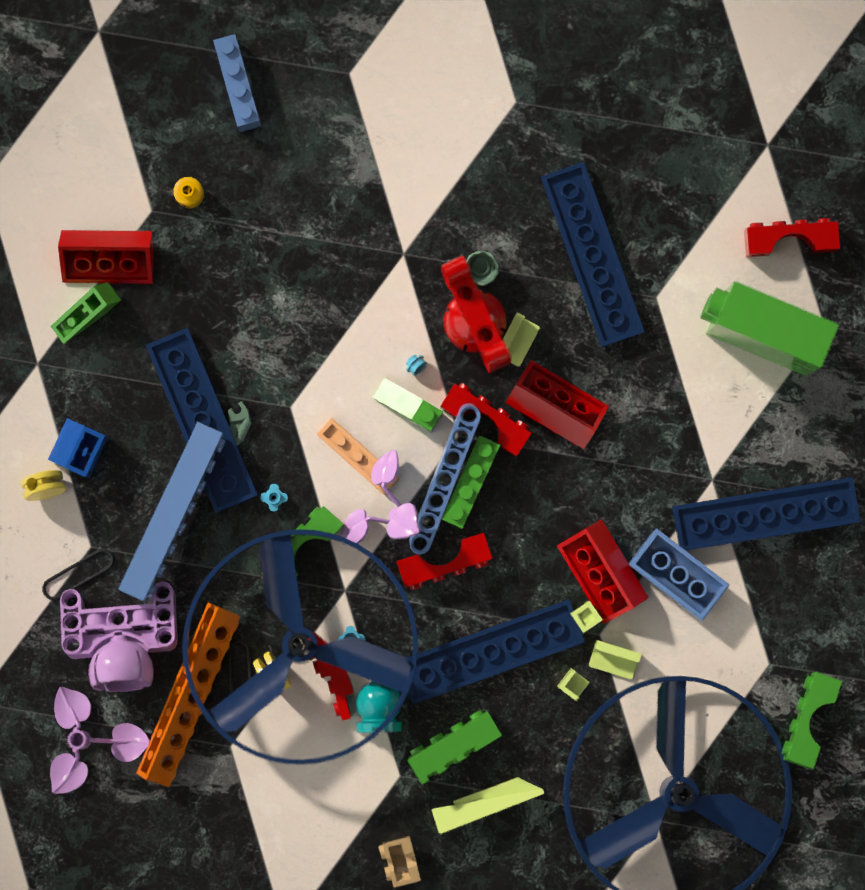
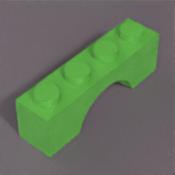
M482 436L478 437L441 520L460 529L463 528L500 447L499 444Z
M323 506L321 509L316 507L308 516L311 520L305 526L301 524L296 530H317L336 535L344 524ZM296 535L292 539L294 560L297 550L305 542L312 539H323L326 541L331 539L318 536Z
M818 672L811 673V676L808 675L803 686L806 692L804 698L800 697L796 710L799 713L797 719H793L789 732L792 734L790 740L784 743L782 754H784L783 760L807 769H814L820 746L810 734V718L820 706L836 702L842 681Z

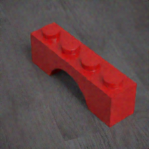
M831 218L818 219V223H809V220H797L795 224L786 225V221L773 222L772 226H764L761 222L751 223L750 227L744 230L746 257L769 256L776 242L785 237H797L804 240L811 247L813 253L836 252L840 249L838 221L831 222Z
M463 383L459 386L454 384L440 405V408L456 418L461 406L467 403L475 405L481 415L488 417L495 424L498 431L497 444L505 451L517 457L531 435V432L528 431L530 427L520 420L517 423L509 419L510 414L501 408L495 410L490 406L491 402L481 395L479 398L471 394L472 389ZM467 409L463 413V417L476 413L473 409Z
M481 533L463 539L458 556L446 565L437 566L429 564L419 554L396 562L405 588L410 586V589L414 590L423 587L424 581L431 579L432 583L444 580L446 579L445 574L451 572L454 573V576L466 573V567L475 565L476 569L489 565L488 560L492 559L485 535Z

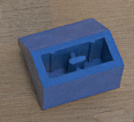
M67 418L48 460L90 479L109 437Z

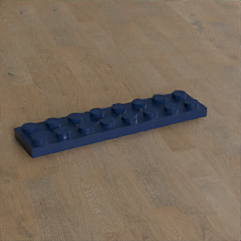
M584 162L541 176V181L601 348L644 333Z
M189 328L147 344V350L186 444L197 422L215 429L224 435L225 445L220 453L216 452L213 459L216 461L211 474L206 473L203 480L206 482L205 489L215 513L258 496Z
M853 477L672 506L678 545L684 550L861 522Z
M570 599L418 653L415 674L408 692L412 705L585 643L580 627L570 614L574 611ZM412 656L406 658L410 665V669L412 663Z

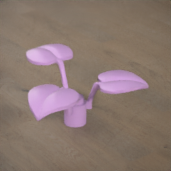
M390 450L380 457L371 471L373 484L381 485L382 489L398 506L390 511V520L372 516L366 517L365 510H355L345 520L341 537L357 544L360 543L368 533L369 521L388 524L387 533L394 539L408 538L421 533L415 506L411 503L402 505L387 488V483H392L395 480L399 469V458L396 450Z
M60 687L54 703L55 718L64 729H71L76 725V728L68 736V743L73 748L72 751L76 757L64 753L58 755L53 760L50 767L52 792L56 794L68 793L76 790L86 781L88 766L79 761V749H86L91 742L113 743L111 750L114 757L122 762H131L140 757L147 749L150 742L148 736L136 725L123 723L114 727L112 731L113 739L91 738L86 731H80V722L87 720L91 713L90 700L81 692Z

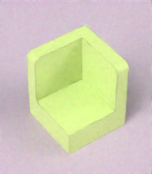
M590 601L585 602L584 605L570 613L583 633L602 621V618Z
M571 668L557 687L577 701L590 682Z

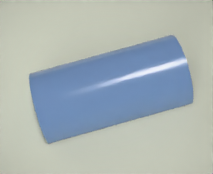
M657 528L646 539L628 564L701 621L704 620L730 585Z

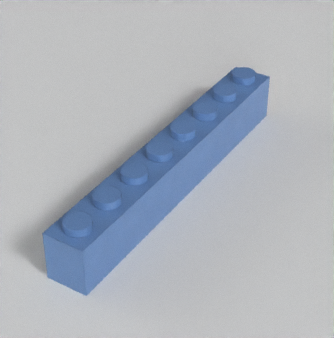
M197 422L118 590L144 602L147 601V598L152 599L157 588L154 586L157 577L162 578L167 567L164 565L167 556L171 557L176 548L174 541L177 535L181 536L186 527V523L183 522L187 514L191 515L194 511L196 503L193 501L197 493L201 495L206 485V482L203 481L206 473L211 474L215 466L214 456L216 452L220 453L226 441L223 440V433Z

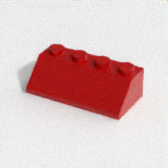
M61 230L58 253L62 283L108 282L153 284L154 246L152 231Z
M532 360L506 401L514 409L582 449H585L609 408L605 403Z
M602 519L557 545L589 601L602 618L603 624L628 612L649 598Z

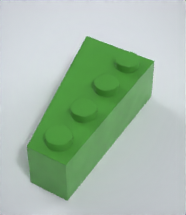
M482 710L473 713L469 716L471 720L463 724L460 721L450 727V733L445 736L440 733L430 739L431 744L423 747L421 744L410 751L412 755L408 757V761L421 784L429 781L428 777L442 773L450 767V764L460 762L469 756V753L472 751L476 752L502 736L488 711L483 713Z

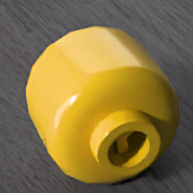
M184 177L175 184L174 197L182 207L194 208L202 202L204 190L197 179Z

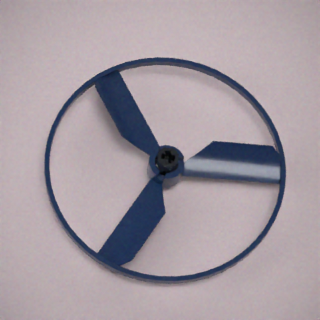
M298 529L267 534L240 546L227 555L209 573L198 589L186 618L183 635V661L186 678L191 693L206 719L222 736L240 749L256 757L284 764L304 765L334 760L361 748L385 729L404 703L413 681L417 663L418 640L413 611L402 586L393 573L381 560L359 544L344 537L317 530ZM291 536H318L342 542L368 556L389 576L404 601L411 623L413 637L411 669L404 656L353 636L318 646L315 635L310 630L304 628ZM262 543L259 547L266 604L290 629L282 641L284 653L208 712L196 691L189 665L188 644L192 618L203 592L215 575L240 553ZM298 642L304 645L302 650L297 648ZM315 658L402 692L398 703L390 715L375 731L359 743L329 756L302 760L273 757L241 744L225 732L236 731L282 694L291 662L306 664Z
M664 676L636 683L620 691L600 706L588 719L573 744L564 774L563 805L566 823L573 843L584 863L611 890H620L610 883L595 866L607 868L655 841L667 807L678 812L693 809L766 855L759 867L745 881L732 890L746 889L763 873L776 855L789 823L792 804V780L789 764L783 760V746L778 735L764 715L750 701L730 688L710 680L688 676ZM686 681L706 684L735 697L748 707L765 726L779 753L785 779V805L781 826L733 794L699 796L698 787L695 782L684 777ZM663 682L657 693L656 750L671 776L662 782L659 797L579 842L572 822L569 789L573 763L586 733L598 717L620 698L639 688Z

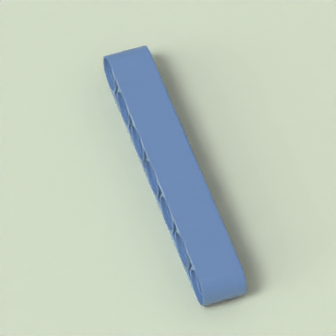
M464 404L459 409L418 514V525L421 533L411 536L409 539L410 547L416 554H425L431 547L478 426L480 412L473 404ZM467 409H473L476 414L474 419L465 420L463 413ZM458 431L467 432L466 440L462 442L455 440V434ZM450 452L459 454V459L455 463H450L446 459ZM443 473L451 476L447 484H441L438 481L439 476ZM433 495L442 496L443 499L439 505L430 503ZM424 517H433L434 523L431 526H424L422 524ZM418 537H423L426 540V544L419 548L413 544L414 540Z

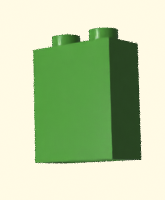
M734 281L725 291L716 287L713 294L710 293L700 316V319L710 322L706 332L707 335L804 376L822 367L839 326L837 323L737 281Z

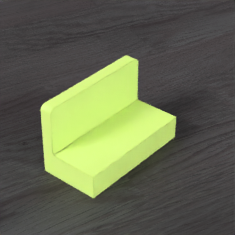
M516 313L503 341L511 355V363L519 367L540 327L524 319L525 316Z
M596 640L589 666L632 679L637 662H640L642 654Z

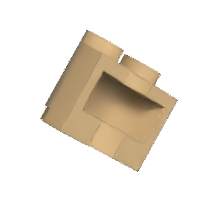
M410 836L385 842L379 846L381 858L387 859L388 867H384L387 880H392L393 887L421 881Z

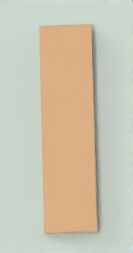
M331 418L316 435L385 495L386 492L382 489L381 485H375L371 480V471L378 459ZM396 476L392 483H387V488L390 490L400 478Z

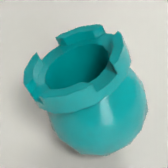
M374 681L364 684L356 700L357 711L363 718L362 722L356 723L357 732L371 733L374 731V728H378L400 699L399 692ZM401 707L395 717L385 727L384 732L401 731L402 721H397L396 719Z

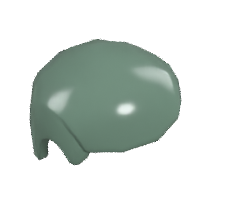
M476 251L469 255L466 260L473 281L477 285H488L499 274L498 261L489 252Z

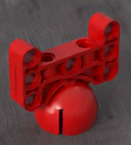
M463 256L441 265L442 276L454 296L446 308L449 312H445L443 318L444 329L449 340L461 350L467 345V352H480L489 374L509 365L512 358L505 342L502 340L503 331L506 330L507 316L501 302L494 295L488 292L484 294V291L477 289L469 266Z

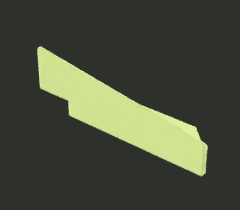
M516 777L454 800V805L434 808L432 813L439 834L540 796L544 794V790Z

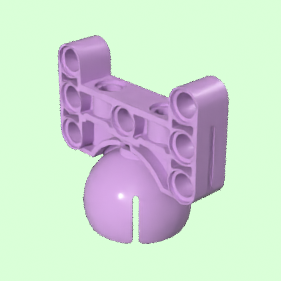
M157 583L155 585L157 587L152 597L153 604L85 609L84 600L78 591L69 589L63 592L60 598L62 648L72 659L92 658L89 665V678L93 689L98 691L106 689L108 692H127L140 690L151 685L154 669L148 652H169L175 649L178 643L176 596L169 583ZM162 590L170 591L168 597L164 599L158 598V595ZM73 597L78 598L74 606H67L69 599ZM164 612L171 613L167 621L159 620L160 615ZM116 617H125L124 622L122 624H114V620ZM70 621H79L77 627L73 629L68 628ZM166 634L172 636L169 643L162 644L160 642L162 636ZM73 642L79 643V648L76 651H69L70 644Z

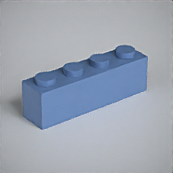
M236 35L213 40L239 132L260 127L261 123Z

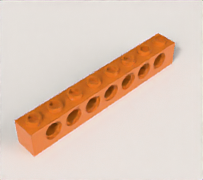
M207 603L188 649L192 679L203 705L207 695L212 690V683L216 674L220 671L221 662L229 649L230 640L234 631L238 628L240 619L239 615L211 603ZM184 661L137 771V774L144 779L167 787L170 786L176 776L177 767L180 760L184 757L185 748L194 733L197 719L202 714L193 695L188 699L191 690L186 678Z

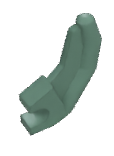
M243 401L238 403L241 407L239 414H236L232 408L228 410L230 429L237 446L244 441L251 425L250 413Z

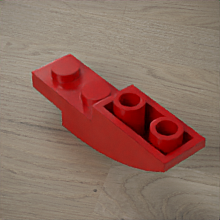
M313 632L317 639L318 646L327 644V642L320 635H318L316 632ZM316 659L313 661L315 673L320 674L321 678L331 677V680L327 682L330 693H335L337 702L333 703L336 716H341L342 720L350 719L352 716L346 695L354 694L355 692L347 671Z

